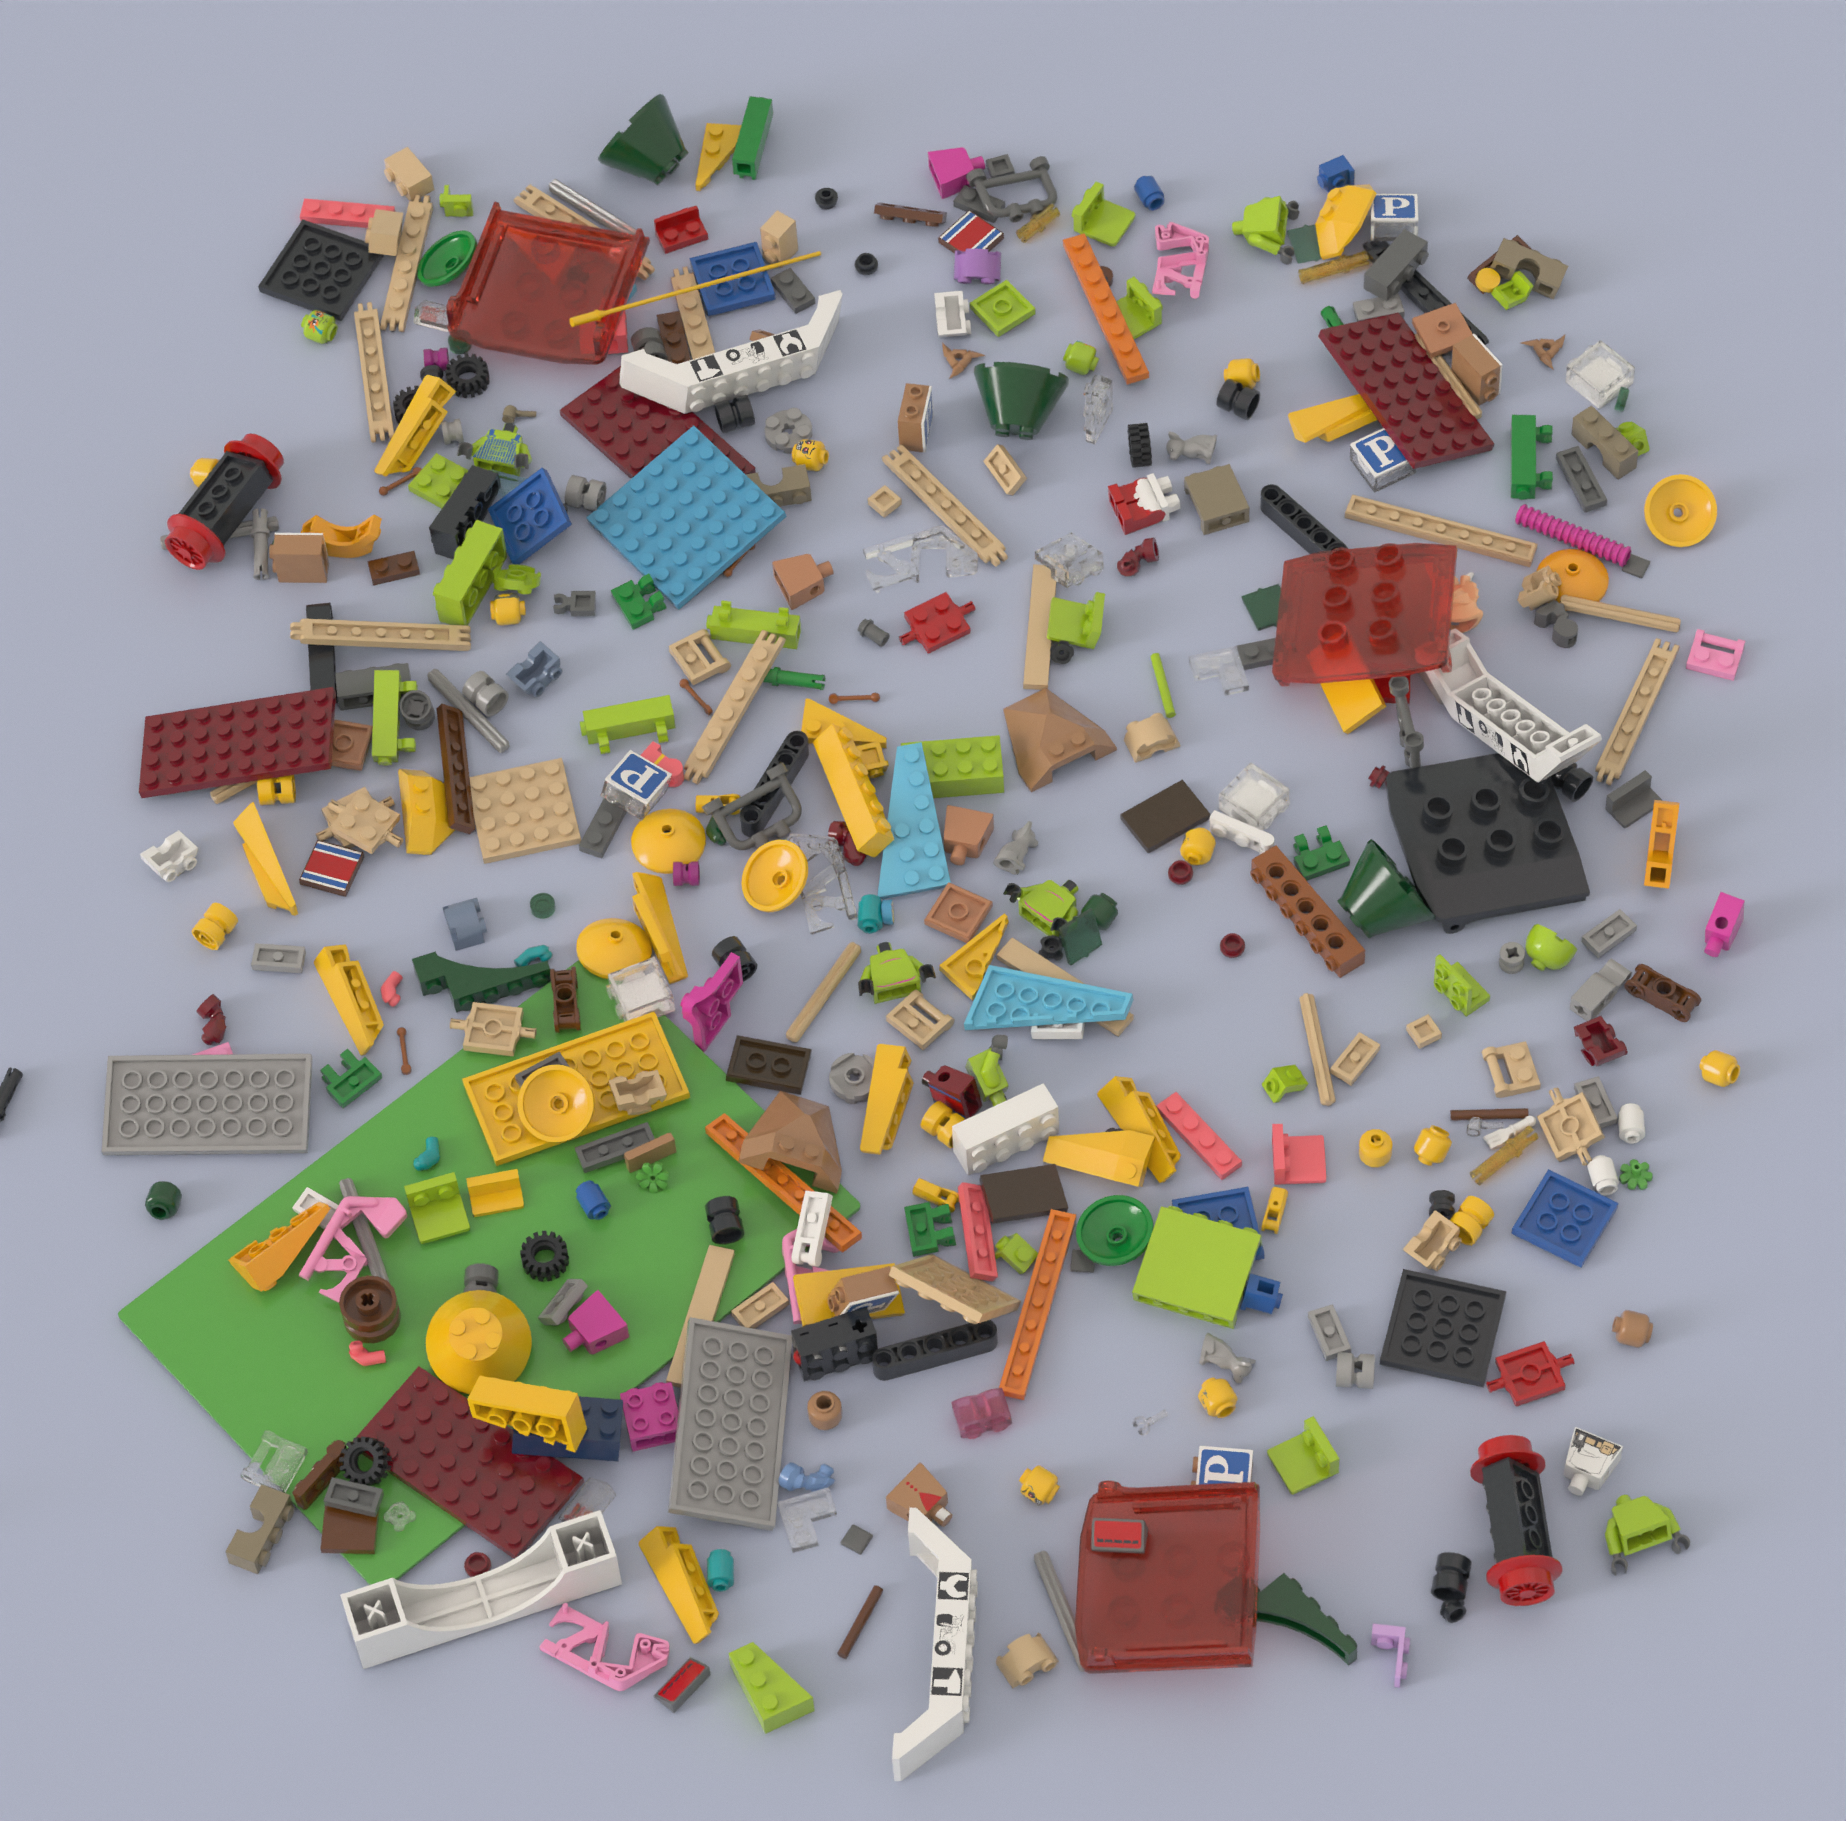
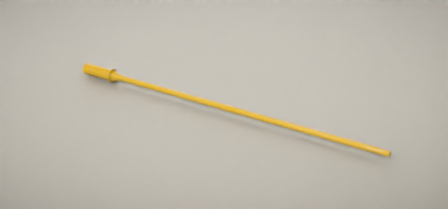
M813 252L609 310L601 311L596 309L593 312L571 317L570 324L572 327L596 320L600 321L601 318L612 313L820 256L821 252Z

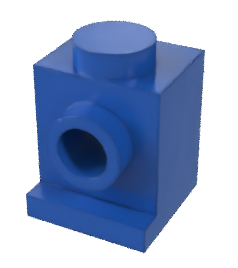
M1341 155L1319 165L1317 181L1322 189L1325 188L1327 192H1330L1332 189L1341 188L1346 184L1354 185L1355 170L1345 156Z
M1250 1273L1240 1309L1245 1311L1246 1307L1272 1314L1273 1309H1279L1283 1294L1278 1293L1281 1282Z

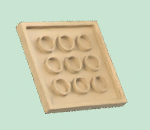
M562 758L470 777L474 821L484 864L580 844L581 837Z
M933 1254L894 1265L888 1275L896 1279L895 1282L904 1288L911 1287L919 1291L918 1295L927 1300L934 1299L941 1303L940 1306L950 1312L956 1311L964 1315L963 1319L972 1324H978L1017 1311L1021 1300L983 1280L970 1278V1274Z

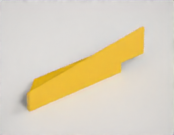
M431 375L424 377L374 470L376 474L388 476V474L403 473L412 469L448 413L443 406L456 392L441 378Z
M1360 394L1288 414L1295 439L1304 443L1316 437L1330 442L1378 420Z
M252 802L233 822L234 827L245 842L242 844L243 850L267 906L273 909L279 907L288 910L291 915L296 916L298 911L256 806Z
M634 872L632 876L634 888L637 892L636 895L632 896L634 911L644 931L650 938L652 948L669 984L686 979L688 973L662 878L656 875Z
M346 944L326 946L315 958L314 966L360 1055H365L373 1046L377 1035L384 1026L359 961H350Z
M877 1045L860 1150L863 1153L880 1155L882 1149L889 1150L893 1146L914 1084L908 1072L912 1060L905 1046Z
M1115 1076L1098 1091L1097 1096L1122 1130H1131L1155 1136L1148 1168L1158 1182L1163 1183L1176 1172L1175 1164L1180 1160L1181 1154L1150 1093L1137 1091L1132 1078Z
M656 1526L639 1541V1547L694 1644L700 1643L711 1633L710 1628L718 1618V1610L692 1544L680 1543L676 1527Z

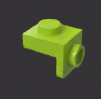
M444 185V193H440L439 200L440 207H444L445 216H473L474 208L471 194L451 195L449 185Z
M1517 271L1510 281L1495 287L1491 295L1505 310H1508L1526 301L1533 289V284L1521 271Z
M1631 421L1621 423L1616 428L1638 450V456L1650 450L1646 431L1642 427Z
M1294 1064L1272 1068L1263 1081L1262 1087L1273 1103H1277L1285 1093L1302 1091L1309 1083Z
M1017 1233L1008 1237L1004 1235L995 1245L997 1248L994 1252L995 1259L1002 1257L1020 1275L1025 1273L1038 1256V1252Z

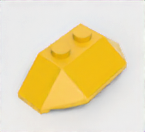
M1370 184L1348 185L1334 188L1328 193V198L1320 210V215L1315 223L1320 257L1323 260L1341 256L1344 252V247L1352 241L1360 230L1377 194Z
M399 769L398 777L406 853L431 855L455 831L449 828L444 782L423 770Z

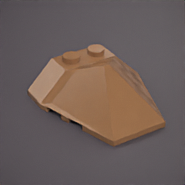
M1047 688L1003 709L1018 774L1030 792L1053 782L1052 771L1090 753L1096 761L1117 750V747L1104 729Z
M780 1091L744 1139L738 1163L763 1170L768 1158L815 1172L812 1186L837 1193L842 1169L829 1106Z

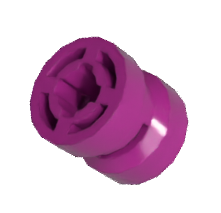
M447 347L440 348L438 351H433L432 349L423 350L424 367L437 365L443 371L447 370L446 366L449 364Z
M691 861L689 864L673 862L674 886H682L683 884L699 886V861Z

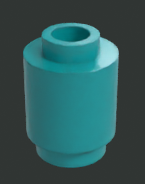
M873 894L864 895L858 903L857 926L865 933L872 934L883 927L882 902L879 896Z
M716 1549L711 1551L710 1557L707 1558V1585L715 1591L723 1592L734 1585V1559L730 1551Z

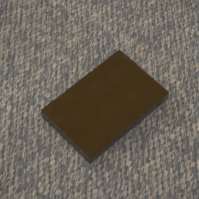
M1182 779L1121 813L1120 819L1145 851L1150 853L1209 820L1210 813Z
M737 1035L726 1074V1081L801 1095L812 1049Z
M1055 1164L980 1175L979 1181L992 1224L1050 1215L1051 1209L1062 1212L1068 1211V1204Z

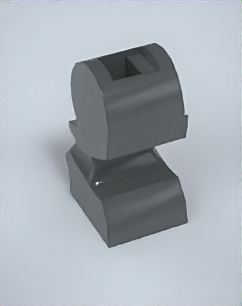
M1554 599L1535 611V625L1546 628L1550 624H1554L1552 640L1555 644L1563 648H1570L1576 644L1578 625L1569 619V613L1565 611L1564 604Z

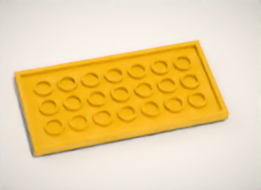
M655 1011L462 1079L496 1166L564 1143L544 1141L527 1130L518 1112V1095L521 1088L515 1080L516 1074L558 1052L561 1053L569 1067L577 1070L586 1078L594 1094L595 1106L592 1119L586 1129L575 1138L643 1115H628L626 1110L619 1111L609 1086V1080L615 1077L624 1076L626 1079L631 1080L635 1079L639 1072L658 1070L667 1096L663 1102L658 1100L652 1104L651 1111L690 1098L689 1090ZM558 1099L556 1102V1106L559 1109L564 1106L562 1099Z

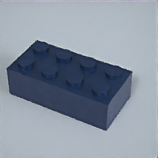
M579 1396L587 1430L576 1452L566 1450L567 1445L555 1442L554 1445L544 1442V1437L533 1433L525 1436L513 1429L512 1454L618 1462L623 1400Z

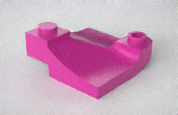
M732 952L714 976L707 979L703 987L694 986L691 992L686 993L681 1000L680 1005L683 1018L692 1025L694 1043L703 1052L706 1051L730 1018V1001L743 984L740 956Z

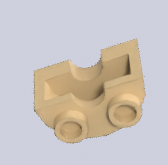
M1548 565L1524 577L1522 582L1524 590L1519 593L1517 601L1523 608L1529 606L1530 611L1556 599L1559 592L1558 586L1562 584L1560 576L1557 572H1552Z
M1155 713L1150 718L1140 722L1133 721L1126 727L1128 732L1125 734L1124 742L1135 763L1150 758L1158 750L1167 752L1181 747L1168 720L1161 713Z
M658 1070L639 1072L635 1079L631 1080L626 1079L624 1076H618L609 1080V1086L619 1111L626 1110L628 1115H639L652 1110V1104L658 1100L663 1102L667 1096Z
M1435 1210L1424 1223L1420 1233L1413 1236L1403 1250L1428 1269L1438 1271L1444 1265L1445 1257L1450 1250L1454 1252L1461 1244L1462 1239L1458 1237L1460 1228Z
M1040 1633L1033 1638L1030 1634H1026L1016 1639L1007 1646L1010 1651L1005 1656H998L996 1659V1665L1012 1688L1028 1684L1034 1678L1033 1673L1038 1670L1048 1672L1059 1662Z

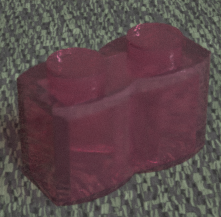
M1002 1388L990 1389L978 1395L962 1397L951 1402L952 1412L961 1438L975 1439L980 1437L985 1431L993 1430L994 1432H1000L1012 1424L1011 1414Z

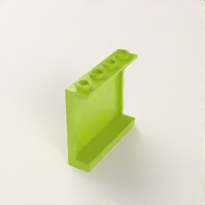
M1161 1206L1132 1291L1133 1300L1234 1329L1237 1322L1236 1314L1258 1247L1262 1246V1237L1252 1228L1244 1227L1239 1229L1224 1220L1215 1222L1208 1220V1217L1199 1213L1190 1215L1183 1213L1182 1209L1175 1206H1168V1208Z

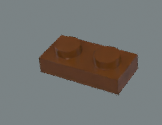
M415 551L367 561L373 586L420 575Z

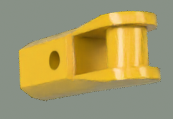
M738 794L696 795V813H705L702 806L718 797L725 806L741 796ZM740 809L731 813V815L739 814Z
M918 1178L913 1187L912 1193L917 1197L937 1206L949 1204L950 1213L955 1211L956 1202H960L957 1192L940 1187L922 1178Z
M1279 1187L1271 1189L1261 1231L1267 1229L1274 1231V1234H1278L1288 1198V1191ZM1269 1217L1277 1218V1221H1275V1220H1270V1219H1268V1218H1269Z

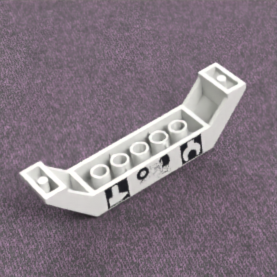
M841 290L819 296L817 309L808 325L680 364H674L646 354L644 349L622 355L619 383L624 389L686 414L692 411L698 412L721 401L732 400L735 397L758 391L763 392L771 387L786 385L797 379L809 378L816 374L837 327L843 294Z
M1456 628L1415 649L1417 658L1451 718L1538 783L1579 761L1602 740L1601 734L1587 724L1569 733L1490 675L1471 646L1469 638Z
M910 1508L908 1538L910 1556H917L937 1577L929 1709L902 1733H894L892 1753L894 1781L904 1780L963 1734L964 1723L970 1722L969 1698H971V1672H973L972 1647H974L975 1600L978 1595L977 1570L972 1569L971 1558L917 1508Z

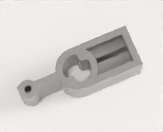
M1611 958L1599 972H1595L1571 997L1570 1010L1586 1021L1594 1019L1614 998L1617 990L1631 977L1632 972Z

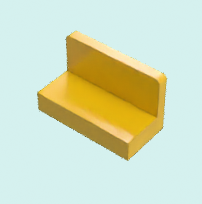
M518 1169L466 1178L474 1217L524 1208Z

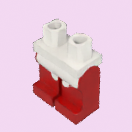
M1154 473L1147 475V478H1139L1133 483L1118 487L1117 483L1108 486L1110 504L1125 535L1157 524L1160 521L1170 520L1169 513L1180 509V500L1177 494L1164 497L1165 493L1172 491V484L1168 476L1156 479Z

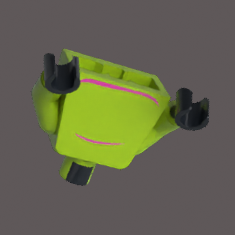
M1052 880L1028 887H1019L1015 883L1007 885L1003 894L1010 895L1009 900L1012 903L1019 900V915L1046 935L1064 937L1065 932L1076 928L1078 910L1076 898L1073 895L1079 888L1072 880H1067L1061 887Z
M882 942L876 947L878 954L870 957V965H867L863 970L858 982L859 996H862L863 993H871L874 1004L906 997L916 989L921 992L920 978L922 983H925L929 977L936 978L933 965H924L915 957L908 956L905 949L892 950L889 942Z

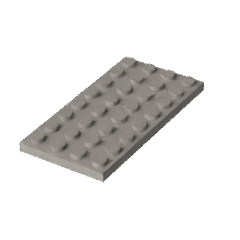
M312 1055L108 1056L102 1154L308 1153Z
M689 1318L668 1513L773 1531L776 1521L790 1371L791 1335Z

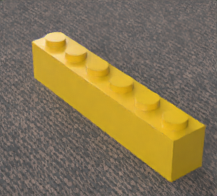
M831 724L813 741V744L857 851L875 858L894 840L891 825L886 820L883 806L875 794L876 789L870 782L868 770L862 763L861 753L854 744L853 734L845 727L842 728Z

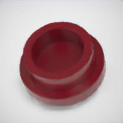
M1382 765L1381 768H1374L1368 778L1372 781L1369 786L1381 788L1390 773L1385 769L1386 766Z
M1178 860L1169 867L1168 877L1173 883L1183 885L1191 881L1193 869L1186 861Z
M1227 934L1220 942V951L1229 958L1239 957L1245 951V942L1238 934Z
M474 1552L466 1558L464 1568L468 1576L474 1577L490 1571L491 1561L486 1554Z

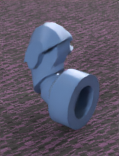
M791 1462L781 1471L779 1485L788 1491L805 1488V1490H811V1492H820L833 1485L836 1481L831 1477L834 1473V1468L822 1464L819 1471L805 1475L804 1469L801 1466Z

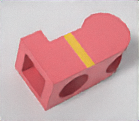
M652 741L640 756L672 774L665 783L666 786H680L684 781L682 763L677 759L668 758L663 755L661 746Z

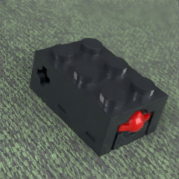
M867 1307L791 1330L794 1350L793 1359L799 1367L804 1382L821 1379L829 1373L846 1371L854 1365L871 1363L872 1355L878 1349L877 1333Z

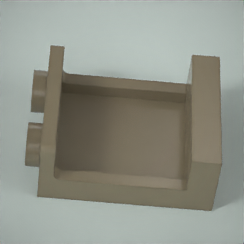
M1230 464L1216 466L1210 470L1193 473L1184 477V491L1186 495H1190L1201 519V530L1204 535L1249 522L1250 508Z

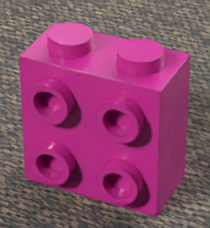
M659 1382L651 1387L642 1389L632 1388L624 1393H620V1398L623 1400V1413L632 1452L675 1442L678 1407L672 1382Z

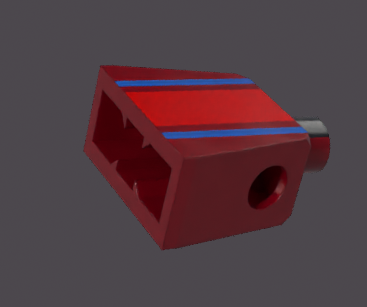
M946 1065L941 1066L936 1073L927 1071L923 1075L922 1084L930 1088L933 1102L941 1101L951 1108L953 1113H958L963 1118L968 1119L975 1116L983 1106L975 1077Z

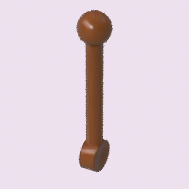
M416 467L411 474L387 487H380V495L384 496L389 490L416 477L422 469Z
M753 545L749 550H754L755 545ZM748 551L723 571L724 576L730 577L732 575L733 569Z
M681 679L680 687L685 688L694 697L707 715L712 714V708L706 705L689 686L688 680Z
M876 692L871 695L838 696L835 693L829 695V702L832 704L848 700H872L877 702L880 699V695Z
M400 1027L397 1029V1035L400 1037L403 1060L401 1071L404 1075H409L412 1069L407 1059L405 1043L407 1031L405 1028Z

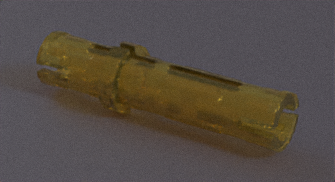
M1365 250L1348 256L1344 254L1338 259L1299 269V279L1302 284L1341 272L1346 274L1352 269L1369 265V257Z
M1527 1126L1516 1137L1505 1141V1145L1472 1170L1470 1172L1472 1179L1480 1173L1482 1174L1474 1182L1482 1185L1485 1180L1511 1159L1522 1155V1151L1538 1140L1536 1132L1527 1138V1135L1534 1129Z

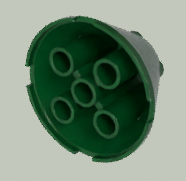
M658 94L628 120L632 124L624 132L618 131L598 157V161L601 164L654 182L657 186L667 177L665 174L668 172L672 174L680 166L677 161L681 162L689 152L684 146L666 97L663 94Z
M994 362L993 367H985V363H981L974 368V376L990 426L995 430V435L999 437H1009V434L1019 435V438L1023 440H1033V435L1039 433L1069 384V378L1063 373L1059 372L1058 376L1050 374L1049 368L1031 364Z
M1373 839L1367 842L1344 892L1337 902L1346 912L1348 911L1351 915L1349 918L1369 939L1375 935L1433 920L1436 916L1426 907L1413 883L1407 876L1404 877L1397 870L1396 863Z

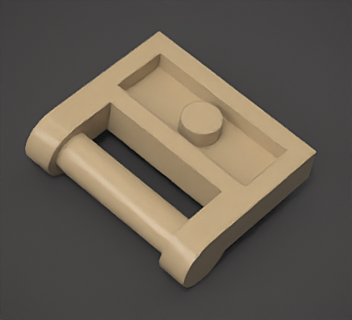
M706 629L699 630L669 645V652L692 685L717 673H725L731 667L728 659L723 658L710 640L711 636ZM697 644L704 646L713 659V663L710 664Z
M917 989L911 992L886 1015V1021L922 1050L926 1049L944 1031H948L955 1022V1019L950 1015L943 1014L924 999L923 994ZM917 1005L929 1016H931L934 1020H936L937 1023L933 1024L930 1020H928L925 1016H923L920 1012L913 1008V1006Z
M1526 1041L1498 1048L1487 1047L1482 1050L1483 1059L1488 1063L1495 1084L1494 1092L1497 1098L1540 1089L1541 1084ZM1503 1058L1511 1084L1504 1082L1498 1059Z

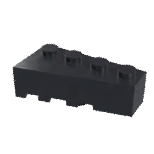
M472 465L469 471L464 474L462 481L429 526L435 554L454 559L455 551L458 546H462L467 530L473 527L476 520L483 522L488 513V508L491 507L501 488L498 473Z

